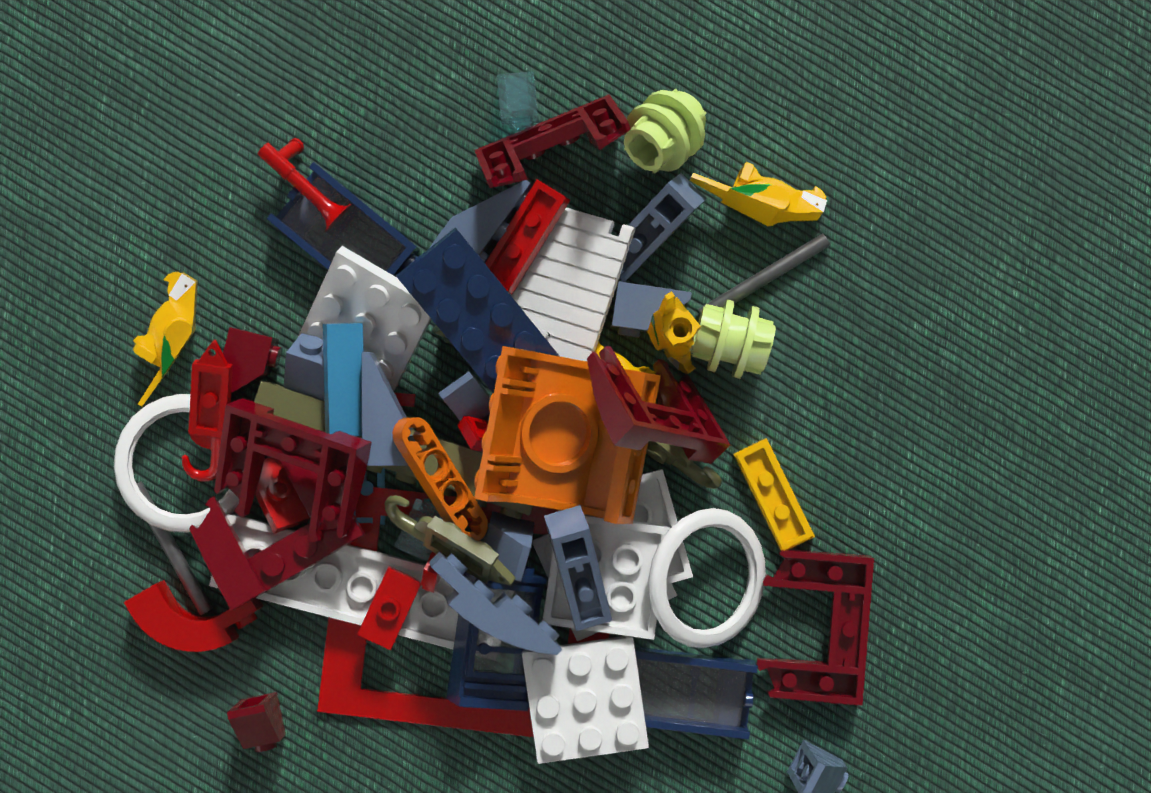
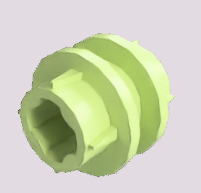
M677 89L653 92L642 105L636 106L627 116L631 130L625 134L624 150H626L630 159L644 170L653 171V173L659 170L667 172L677 170L703 146L706 112L701 104L686 92L677 91Z
M728 299L725 301L723 308L706 304L702 308L698 321L701 329L697 331L693 339L695 344L691 348L692 357L708 361L707 370L716 372L719 361L734 364L732 377L741 379L744 371L761 375V372L764 371L774 341L776 326L773 325L774 322L759 318V308L754 306L750 307L746 318L733 315L734 301Z

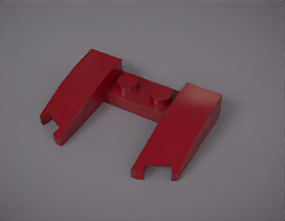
M609 94L474 151L489 188L528 180L519 161L521 159L531 160L538 158L545 153V149L557 144L564 146L574 143L579 139V135L584 133L592 145L600 150L630 131L631 128L628 120Z
M605 346L599 352L600 357L595 351L588 356L587 362L593 394L602 421L614 446L641 450L649 441L660 442L677 447L681 446L688 460L712 464L731 445L687 374L680 379L678 384L669 370L666 361L658 359L653 364L655 374L661 375L659 391L663 405L642 401L611 346Z
M244 398L226 404L214 492L219 494L228 487L239 498V504L234 511L242 517L248 515L262 472L265 455L318 473L307 540L311 542L323 539L322 530L337 528L338 538L346 536L360 496L372 442L341 431L329 434L273 415V408Z
M280 460L311 518L318 473ZM216 496L210 498L205 504L211 510L199 527L191 525L189 528L230 610L243 606L366 535L357 518L353 515L346 536L338 538L337 528L322 530L323 539L311 542L307 540L309 523L249 557Z
M781 550L779 555L783 556L784 560L774 577L768 574L765 575L763 586L830 591L833 594L827 662L757 658L756 664L759 671L767 668L774 685V689L768 691L770 698L863 706L874 558L869 555Z

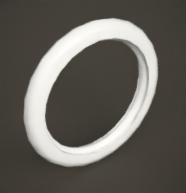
M190 394L162 397L144 406L132 416L124 427L115 448L113 466L115 479L125 503L138 517L150 525L169 532L189 533L190 526L195 525L199 527L211 509L207 508L192 514H174L162 510L149 502L139 490L134 479L132 468L133 452L143 432L156 420L169 414L189 412ZM230 489L218 501L226 516L230 513L232 514L239 504V498Z
M715 508L698 510L680 519L667 531L658 544L651 562L648 579L649 598L653 612L663 630L675 641L688 647L696 648L717 646L735 637L747 626L762 598L764 590L762 584L766 575L764 554L754 531L741 517L728 510ZM706 527L723 528L731 532L741 542L748 561L746 591L736 611L723 624L707 630L693 629L683 624L670 607L666 583L669 565L679 545L691 533Z

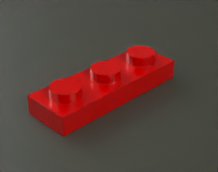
M536 179L506 228V232L500 238L485 263L508 293L511 294L516 290L570 202V199Z

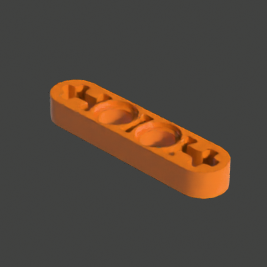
M408 417L398 420L392 431L393 441L443 521L452 522L463 533L477 541L481 540L488 529L486 515L476 499H474L473 494L430 425L420 417ZM409 428L416 429V432L413 434V438L415 441L408 440V437L411 434ZM420 445H427V447L422 449ZM432 454L437 459L438 468L430 476L425 470L424 463L426 458ZM452 485L457 492L455 502L449 506L444 500V491L447 486ZM466 518H472L473 520L469 525L471 532L465 531V528L468 526Z

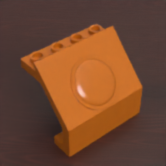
M502 346L501 355L496 362L497 378L495 389L489 400L490 416L488 427L481 443L483 453L480 469L477 471L474 480L476 488L474 499L486 502L520 503L557 510H565L580 505L583 513L586 515L603 518L604 521L614 524H633L648 443L641 450L614 446L602 421L593 394L587 361ZM624 369L642 401L656 404L661 375Z

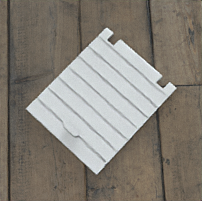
M567 207L513 294H509L560 357L587 361L588 356L596 350L635 232V227L623 224L619 236L611 234L614 221Z

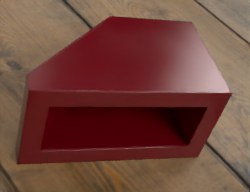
M229 327L223 354L227 362L233 364L231 398L270 375L272 368L278 367L282 348L277 346L279 339Z
M277 692L241 699L227 712L228 720L243 749L255 747V752L276 748L277 742H280L286 735Z

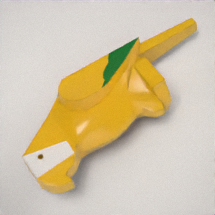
M745 162L740 169L733 187L695 173L692 174L689 180L721 198V203L766 226H773L777 223L788 221H817L823 214L827 202L826 196L820 188L815 186L812 191L797 190L781 180L761 176L754 165Z
M172 272L164 278V281L169 282L167 289L169 300L164 302L153 315L147 334L137 336L133 340L135 343L134 353L149 363L160 367V370L138 403L141 407L167 374L196 330L198 281L184 272Z
M671 291L664 296L659 310L653 313L647 333L657 351L664 349L667 359L678 370L689 374L696 369L691 362V348L695 344L694 336L701 329V326L678 297L675 298Z

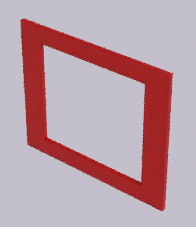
M373 487L372 494L368 496L360 493L355 509L356 518H373L372 523H359L366 535L350 543V545L373 551L378 550L381 515L388 516L385 511V501L390 496L397 495L407 499L410 503L408 507L397 505V507L413 519L419 520L423 516L442 518L424 492ZM444 495V500L450 506L455 502L457 496ZM488 502L486 508L481 507L488 523L490 522L492 511L500 513L501 506ZM533 506L531 514H522L521 519L535 523L533 533L546 535L548 530L544 516L558 512V510ZM466 518L469 526L473 520L472 518ZM328 617L317 712L534 737L530 708H528V711L459 707L446 698L361 688L367 639L357 635L361 625ZM570 628L568 644L609 638V633L597 632L577 642Z

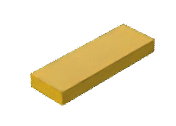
M767 438L733 453L780 551L789 550L814 538L811 527Z

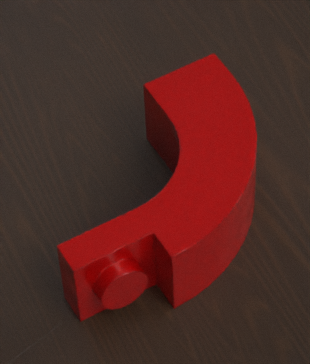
M165 580L150 586L124 602L135 622L147 635L167 647L187 652L214 650L239 638L233 624L235 623L238 629L246 626L258 618L255 611L263 607L260 599L255 598L235 610L229 609L216 616H198L188 612L177 602Z

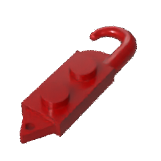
M216 340L211 342L200 359H196L192 363L188 434H190L191 439L203 448L211 449L210 467L206 470H197L191 465L188 455L182 456V466L185 472L192 479L201 482H209L216 479L226 404L231 403L233 364L227 362Z

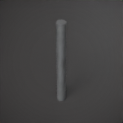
M823 233L707 304L723 308L727 299L734 301V304L829 247L828 239ZM705 305L702 306V307H700V308L698 309V311H699L700 314H701L702 308L705 307Z
M142 481L137 483L141 493L149 502L154 504ZM149 524L200 616L213 609L171 532Z

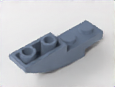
M439 551L429 561L431 568L454 588L452 593L446 598L448 605L471 624L487 634L519 648L558 655L562 651V648L555 641L560 635L544 620L538 625L529 616L533 609L520 596L516 594L511 599L503 592L493 603L491 599L495 594L481 580L473 584L464 575L468 568L452 553L446 558Z

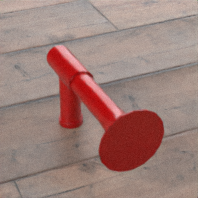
M293 138L279 151L269 142L266 143L257 155L284 180L291 183L321 212L326 222L325 232L329 231L343 217L352 204L343 206L332 202L289 162L294 156L303 152L304 145L301 140Z

